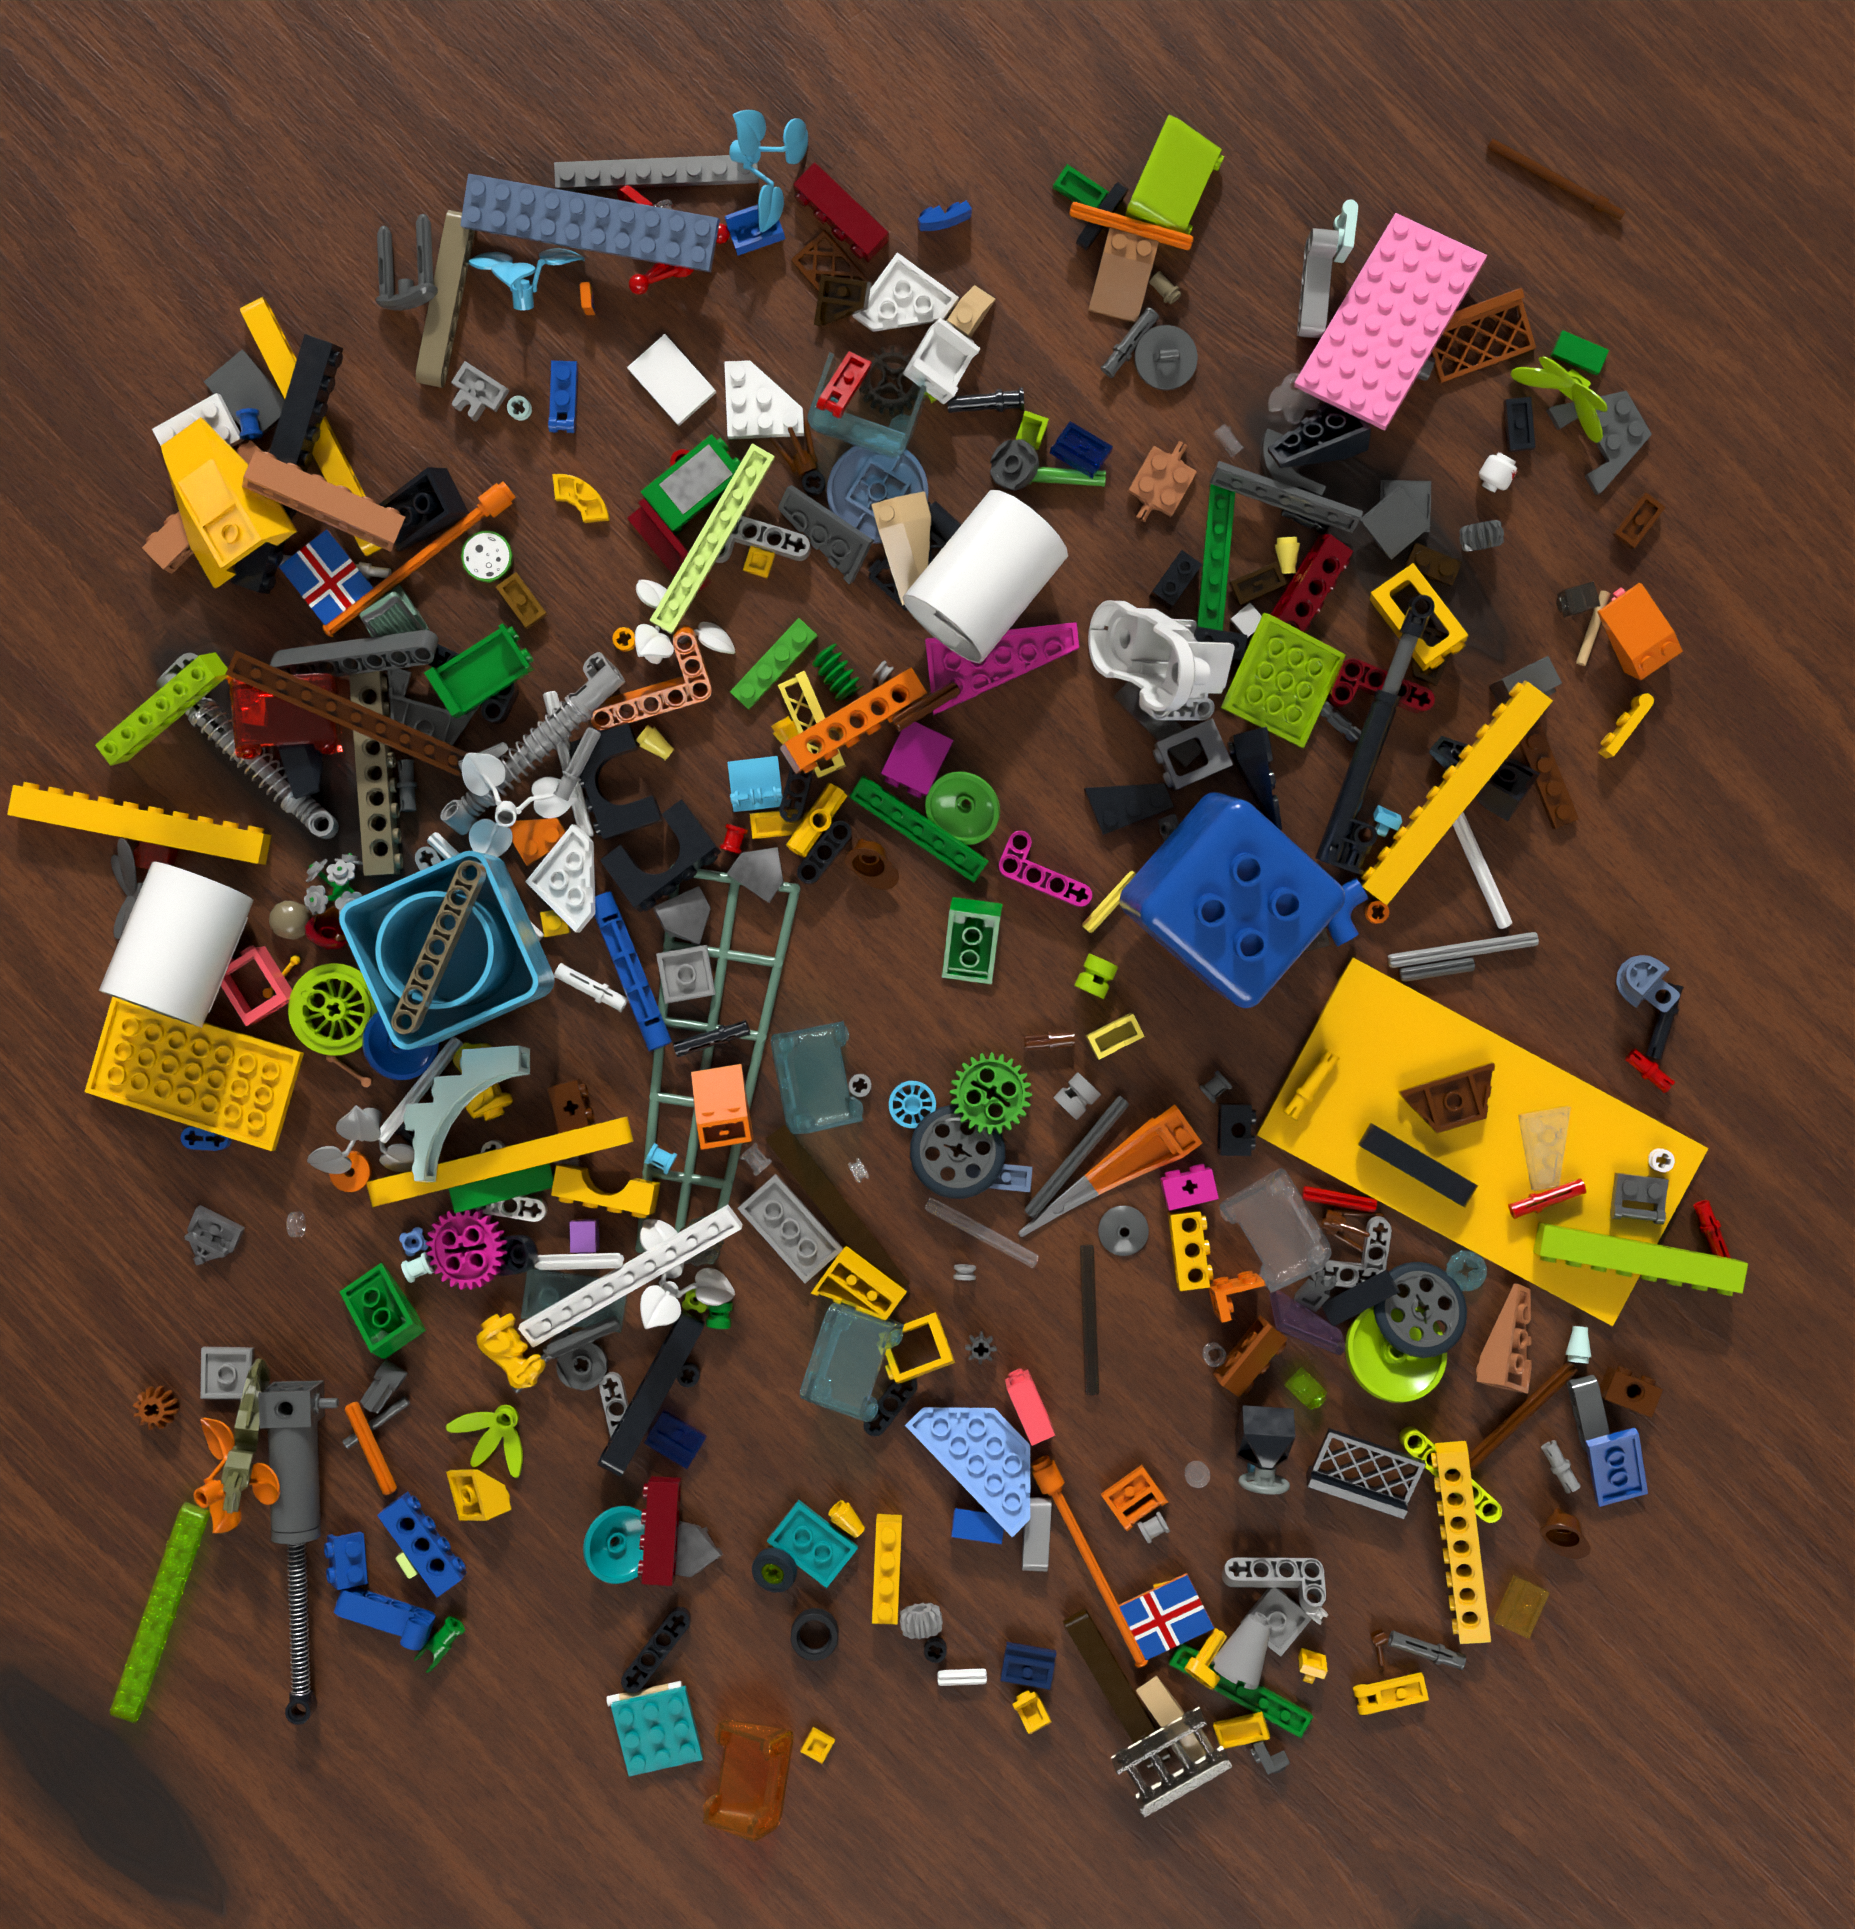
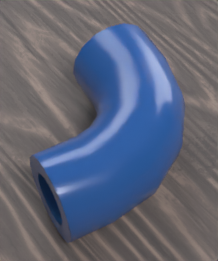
M1356 877L1342 885L1345 892L1344 905L1327 925L1330 936L1337 947L1359 935L1352 922L1351 913L1357 905L1368 900V896Z

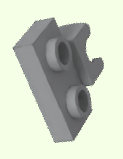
M464 361L451 382L460 389L452 401V406L457 411H462L466 405H471L468 416L473 421H477L486 408L485 406L497 412L509 393L508 388Z

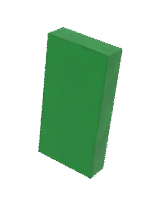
M1066 164L1053 184V189L1071 201L1099 208L1109 194V191L1068 164Z
M1562 330L1550 356L1597 376L1601 371L1609 350Z

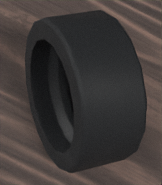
M819 1608L807 1609L800 1613L792 1624L790 1636L792 1647L798 1656L805 1660L819 1661L832 1654L838 1641L839 1628L837 1621L831 1613ZM817 1620L823 1622L828 1627L830 1633L829 1640L823 1647L814 1649L802 1643L800 1630L806 1622Z

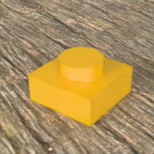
M554 910L540 912L544 937L571 933L570 926Z

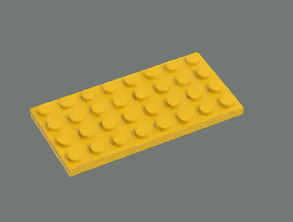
M112 996L85 1092L256 1147L276 1151L304 1053L204 1022L202 1028Z

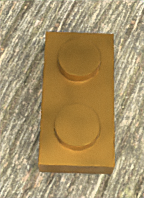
M517 572L496 586L526 629H529L548 615Z

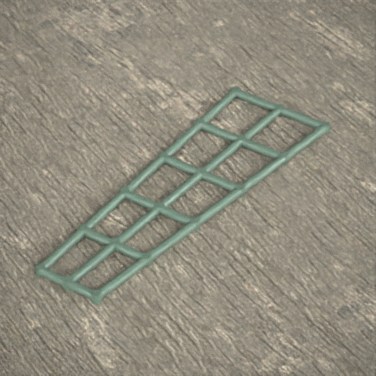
M699 868L693 878L730 883L720 948L707 946L709 957L718 958L714 979L716 995H712L708 1023L667 1017L668 1003L665 1004L661 980L658 1008L666 1027L703 1033L713 1031L720 1026L717 1024L728 960L772 967L758 1031L750 1030L751 1035L740 1037V1039L755 1041L745 1084L750 1112L801 888L798 884L783 882L778 890L789 893L775 957L733 951L729 949L739 887L742 884L726 872ZM679 884L677 889L668 895V900L679 895ZM665 932L663 952L697 946L674 941L675 937H668V933ZM663 1046L655 1049L653 1056L644 1162L653 1144H656L659 1102L692 1107L694 1111L684 1172L670 1170L666 1175L662 1169L653 1168L654 1165L644 1163L642 1179L652 1181V1178L682 1182L675 1230L679 1233L685 1229L692 1184L721 1189L717 1210L729 1204L742 1143L731 1145L724 1179L694 1174L699 1143L694 1097L660 1092L665 1047ZM714 1046L703 1049L700 1070L711 1068ZM649 1215L646 1218L638 1219L635 1247L638 1253L646 1252L640 1242L642 1222L649 1219ZM720 1242L709 1247L707 1253L700 1252L688 1260L713 1264L716 1260Z

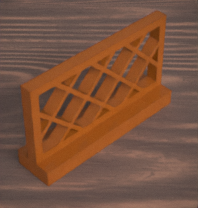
M1522 288L1454 313L1442 334L1450 338L1445 350L1442 351L1435 346L1430 354L1431 357L1436 359L1434 368L1439 383L1536 349L1522 298H1525ZM1513 307L1517 308L1519 315L1515 325L1504 320L1508 309ZM1499 312H1502L1501 315H1500V317H1498V316L1495 315V314H1496V313H1499ZM1485 317H1490L1497 321L1492 333L1480 328ZM1478 320L1476 326L1471 324L1472 322ZM1501 323L1513 329L1507 342L1495 336ZM1463 325L1473 329L1468 342L1456 337L1460 327ZM1454 329V331H1453L1452 334H1450V333L1447 332V331H1450V330ZM1477 332L1489 338L1484 350L1471 345ZM1516 332L1525 335L1528 346L1518 348L1511 344ZM1493 340L1505 346L1498 357L1487 353ZM1453 341L1465 346L1460 359L1448 354ZM1509 348L1513 350L1512 352L1507 353ZM1469 349L1481 354L1477 364L1474 366L1464 362ZM1445 357L1457 363L1453 373L1444 376L1442 369ZM1485 357L1490 359L1488 361L1483 362ZM1461 365L1466 368L1459 371Z

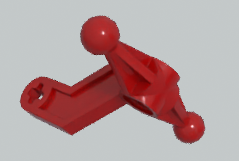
M625 185L617 191L618 199L621 201L654 206L629 185ZM719 223L716 243L723 244L729 239L730 232L725 224ZM656 263L646 274L633 275L629 279V288L634 294H645L649 284L672 276L678 278L686 277L694 269Z

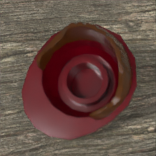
M336 906L330 907L322 914H316L305 925L304 931L307 938L327 950L339 949L348 942L341 928L339 909Z

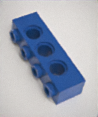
M406 1492L385 1507L377 1516L435 1596L439 1597L463 1579L467 1573L465 1571L466 1567L462 1559L455 1557L452 1553L448 1540L444 1536L441 1537L436 1531V1525L432 1518L425 1516L420 1509L421 1504L414 1495L411 1496L409 1492ZM404 1518H411L415 1523V1527L407 1526ZM419 1538L427 1539L430 1547H423L419 1542ZM434 1559H441L444 1562L445 1567H437L434 1563Z

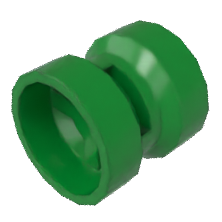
M729 1301L717 1306L707 1305L709 1316L706 1318V1326L715 1329L731 1328L729 1313L732 1311L733 1302Z

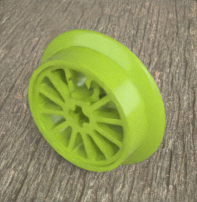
M338 963L320 965L305 973L295 984L288 1003L289 1021L298 1039L311 1050L330 1056L348 1054L362 1047L364 1028L368 1020L378 1011L362 973L351 966ZM333 979H338L341 981L338 996L333 984ZM326 982L329 991L320 989L319 986ZM347 982H349L354 988L344 998ZM359 991L362 996V1000L349 1003L353 996ZM318 993L322 994L325 998V1003L321 1008L317 1007L318 1005L314 1002V997ZM364 1003L365 1013L354 1011L351 1008ZM339 1004L338 1009L341 1010V1013L334 1014L335 1009L332 1007ZM309 1009L319 1013L310 1016ZM350 1014L361 1016L363 1018L361 1025L351 1018ZM325 1016L326 1019L316 1029L312 1019ZM345 1020L356 1029L351 1036L349 1035ZM332 1021L330 1034L327 1037L321 1031ZM338 1022L343 1033V1038L341 1039L335 1038Z

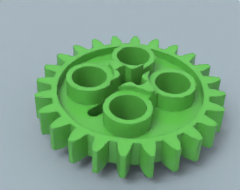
M993 1052L990 1053L989 1059H985V1056L981 1053L978 1062L975 1058L971 1057V1066L963 1063L961 1066L964 1073L956 1071L955 1075L959 1080L951 1081V1084L957 1087L949 1092L950 1095L956 1096V1099L952 1100L950 1105H958L954 1115L962 1113L963 1117L960 1123L968 1120L970 1122L968 1125L969 1130L974 1125L978 1126V1134L981 1133L983 1128H986L987 1134L990 1136L995 1128L998 1135H1000L1003 1126L1010 1131L1012 1129L1010 1122L1018 1125L1020 1121L1017 1115L1025 1117L1026 1113L1022 1108H1029L1031 1105L1025 1101L1026 1098L1032 1096V1093L1025 1092V1089L1029 1088L1031 1083H1023L1027 1073L1019 1075L1018 1071L1021 1065L1013 1068L1011 1066L1013 1063L1012 1058L1007 1063L1003 1062V1054L1000 1055L998 1060H995ZM989 1071L992 1073L993 1081L989 1083L983 1082L980 1079V1072ZM975 1081L986 1091H989L991 1088L994 1089V1095L1010 1103V1106H1005L995 1097H992L990 1100L987 1099V1093L978 1087H974L971 1082ZM1002 1085H1012L1014 1095H1004L1001 1091ZM976 1092L980 1097L979 1103H969L966 1098L967 1093ZM989 1106H998L1001 1109V1116L998 1118L991 1117L988 1113Z

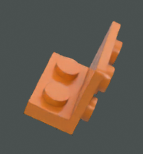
M1252 1271L1241 1272L1238 1274V1278L1228 1280V1277L1214 1279L1213 1284H1210V1288H1208L1214 1314L1222 1323L1231 1321L1230 1313L1234 1312L1231 1298L1227 1295L1265 1286V1281L1257 1273L1253 1274Z

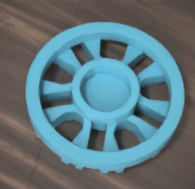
M919 1081L901 1083L893 1090L889 1098L891 1116L898 1124L906 1128H916L919 1123H916L914 1115L918 1113L921 1121L924 1118L920 1114L922 1109H926L930 1113L936 1109V1100L933 1092L927 1085ZM910 1085L911 1093L909 1095L905 1094L902 1087ZM916 1085L920 1086L918 1095L913 1094ZM926 1090L930 1097L921 1099L920 1094ZM899 1092L903 1096H905V1098L902 1100L895 1094ZM893 1100L900 1101L902 1106L893 1109ZM922 1102H932V1106H922ZM903 1109L905 1113L898 1118L895 1114ZM910 1114L912 1116L911 1124L903 1122L905 1115Z

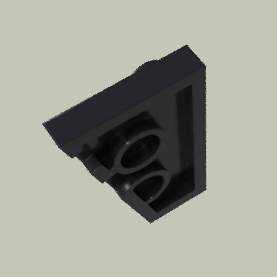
M1165 783L1084 788L1102 835L1174 807Z

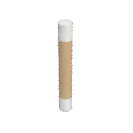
M682 1681L640 1689L635 1693L625 1692L607 1696V1705L609 1707L615 1701L682 1687Z

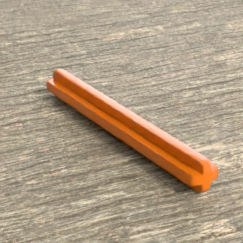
M1073 202L1070 208L1069 215L1071 217L1153 239L1184 250H1190L1193 243V236L1081 203Z

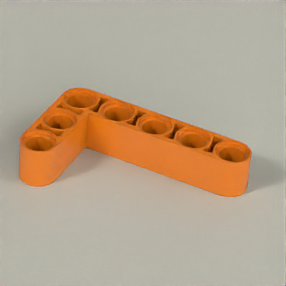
M680 625L673 634V646L683 676L607 698L593 711V717H591L593 727L598 730H607L707 700L712 692L711 682L693 628L688 625ZM682 635H687L691 638V641L687 644H682L678 642V638ZM689 659H695L699 662L695 667H688L685 663ZM700 682L706 685V688L700 691L693 688L696 683ZM672 690L682 692L681 696L677 698L671 697L669 693ZM648 697H654L658 701L654 705H649L644 700ZM624 704H629L633 709L630 712H624L620 707ZM603 711L609 716L606 719H599L596 717V714Z

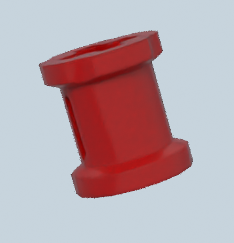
M726 824L727 832L725 839L719 848L741 854L742 840L748 830Z

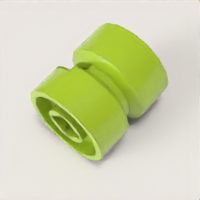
M1089 953L1083 965L1085 972L1079 974L1074 986L1104 999L1110 987L1107 982L1108 980H1113L1118 966ZM1094 975L1099 976L1098 979L1093 982Z

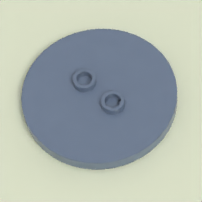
M867 441L847 450L834 464L827 484V498L830 511L873 539L875 544L882 543L871 504L919 492H925L928 501L927 477L920 462L904 447L888 441Z

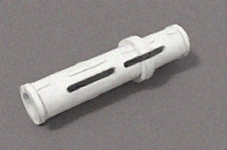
M563 963L559 964L554 973V978L594 997L596 1002H603L619 1012L623 1011L628 1002L627 997L609 989V985L605 983L602 985L565 966Z

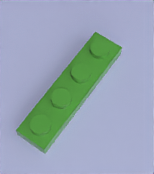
M798 618L737 683L730 693L750 710L818 635Z

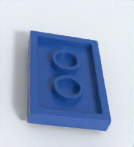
M1636 1428L1586 1441L1594 1496L1599 1507L1648 1494L1640 1438Z

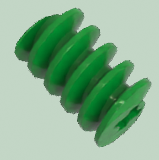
M834 643L821 651L816 656L812 665L814 668L821 667L818 671L819 676L827 675L823 682L825 685L832 684L829 691L831 693L838 692L835 700L842 701L856 694L864 685L856 687L860 678H850L854 669H844L848 664V660L839 661L843 653L842 651L833 652L837 646Z

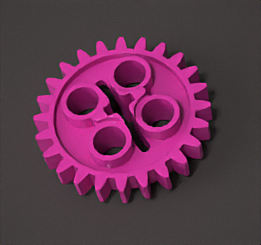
M454 1209L447 1211V1215L439 1216L440 1222L437 1221L432 1224L435 1230L428 1232V1235L433 1240L426 1242L427 1246L432 1247V1250L427 1252L426 1255L433 1256L434 1258L429 1265H437L438 1268L434 1273H443L442 1282L451 1279V1287L458 1283L461 1290L466 1288L467 1285L470 1290L476 1288L477 1285L481 1287L486 1284V1281H492L494 1279L493 1275L501 1272L498 1266L505 1264V1261L500 1256L507 1254L506 1250L501 1249V1246L506 1244L507 1241L500 1240L499 1238L504 1231H496L495 1228L499 1222L491 1224L492 1215L489 1214L482 1217V1209L475 1213L474 1209L456 1214ZM473 1229L478 1231L479 1239L474 1236ZM450 1232H452L455 1235V1242L451 1240ZM483 1243L487 1245V1247H477L472 1250L463 1249L450 1253L446 1251V1249H456L461 1246L470 1247ZM478 1254L482 1256L483 1264L478 1261ZM454 1257L459 1260L460 1267L456 1266Z

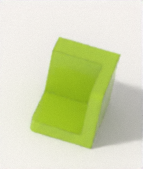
M1025 411L1015 440L1022 439L1032 445L1034 449L1039 450L1049 419Z

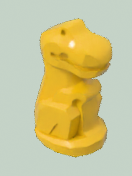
M464 1043L454 1054L453 1063L462 1074L460 1068L462 1049L490 1048L492 1046L489 1043ZM496 1083L478 1094L465 1107L473 1119L484 1116L485 1121L503 1115L505 1113L503 1108L510 1105L513 1099L511 1094L502 1093L499 1084Z
M509 1313L502 1318L498 1314L493 1315L480 1325L483 1331L476 1336L479 1349L502 1367L512 1387L527 1388L537 1384V1378L546 1367L545 1360H542L538 1354H533L528 1359L523 1357L522 1353L528 1349V1345L520 1340V1335L514 1328L515 1317L513 1314Z

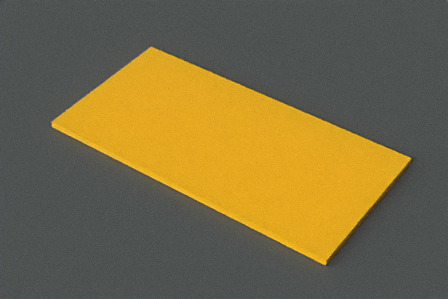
M1353 957L1350 958L1256 1133L1257 1136L1611 1326L1614 1325L1641 1274L1632 1273L1631 1277L1616 1274L1615 1269L1607 1268L1606 1272L1592 1270L1591 1265L1582 1263L1580 1268L1566 1265V1260L1556 1259V1263L1540 1260L1541 1256L1533 1252L1538 1223L1657 1244L1709 1149ZM1328 1049L1332 1051V1054L1327 1062L1331 1060L1334 1054L1339 1056L1340 1059L1313 1095L1314 1100L1312 1103L1309 1102L1296 1121L1291 1118L1296 1108L1292 1110L1289 1116L1283 1111L1296 1095L1295 1090L1301 1088L1325 1053V1050ZM1490 1062L1495 1064L1490 1084L1492 1086L1491 1094L1487 1102V1118L1441 1133H1435L1398 1092ZM1372 1123L1478 1185L1467 1206L1463 1207L1360 1147L1358 1143L1369 1124ZM1657 1148L1670 1151L1675 1159L1673 1168L1667 1172H1659L1652 1169L1648 1163L1650 1152ZM1664 1154L1662 1157L1656 1158V1162L1660 1163L1658 1167L1662 1163L1666 1164L1667 1159L1663 1158ZM1615 1173L1668 1179L1665 1204L1666 1219L1663 1225L1654 1224L1653 1221L1624 1217H1621V1219L1611 1218L1610 1209ZM1580 1178L1585 1184L1586 1194H1581L1543 1208L1542 1212H1532L1517 1219H1513L1510 1214L1508 1204L1528 1198L1531 1193L1539 1194ZM1622 1201V1207L1654 1211V1203Z

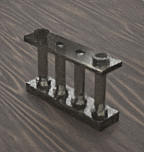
M1199 1707L1187 1711L1182 1717L1128 1748L1119 1750L1111 1757L1117 1775L1127 1771L1137 1787L1139 1793L1135 1795V1798L1144 1818L1233 1767L1224 1747L1220 1746L1214 1749L1204 1733L1202 1727L1207 1725ZM1191 1733L1194 1734L1206 1754L1192 1762L1179 1741ZM1168 1746L1172 1747L1183 1765L1182 1769L1173 1774L1169 1773L1158 1755V1752ZM1149 1758L1161 1778V1781L1150 1787L1147 1786L1135 1766Z

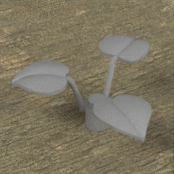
M355 1105L336 1125L338 1134L345 1139L351 1140L347 1149L341 1152L334 1146L321 1147L308 1156L307 1162L316 1169L326 1173L342 1174L347 1172L351 1168L352 1161L346 1156L350 1154L356 1140L371 1142L380 1138L381 1112L375 1108H365L362 1110ZM379 1140L380 1151L384 1153L380 1156L379 1161L383 1166L396 1172L412 1171L414 1163L413 1147L405 1144H394L386 1148L384 1143Z

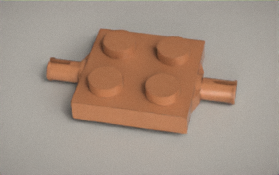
M1178 441L1172 454L1153 446L1127 492L1136 496L1143 504L1136 516L1138 519L1142 517L1141 521L1146 522L1151 510L1161 511L1171 517L1196 475L1197 471L1184 464L1181 460L1188 447L1186 444L1182 446L1183 442Z

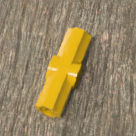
M828 783L811 809L804 813L801 824L786 846L795 854L806 858L822 832L830 827L831 819L847 797L845 792L832 783ZM815 814H818L821 819L818 827L813 824Z

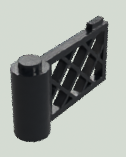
M928 501L932 517L928 565L932 562L931 549L943 548L962 525L937 501L932 504ZM931 539H933L938 545H931ZM887 557L882 562L877 559L868 570L872 573L868 578L907 612L908 609L905 605H902L901 600L898 598L895 581L893 584H883L876 578L883 569H890V566H887L889 563ZM887 587H894V593Z

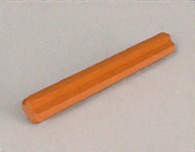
M352 1402L345 1407L347 1417L384 1495L392 1494L397 1489L394 1479L359 1403Z

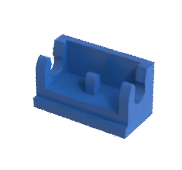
M955 1508L951 1537L1002 1544L1004 1528L989 1513Z

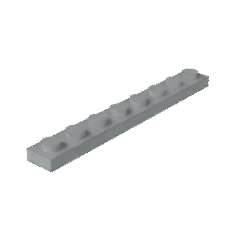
M730 155L554 162L555 188L564 191L620 189L625 185H629L632 188L749 184L759 183V177L750 170L744 169L743 163L732 161ZM757 162V163H754L752 166H753L755 169L758 170V162Z

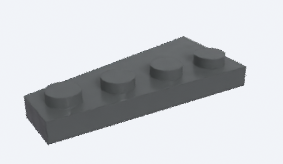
M794 486L787 487L778 510L799 532H804L811 540L810 544L816 550H821L828 558L827 562L834 569L838 568L844 575L843 579L848 584L853 583L874 540Z

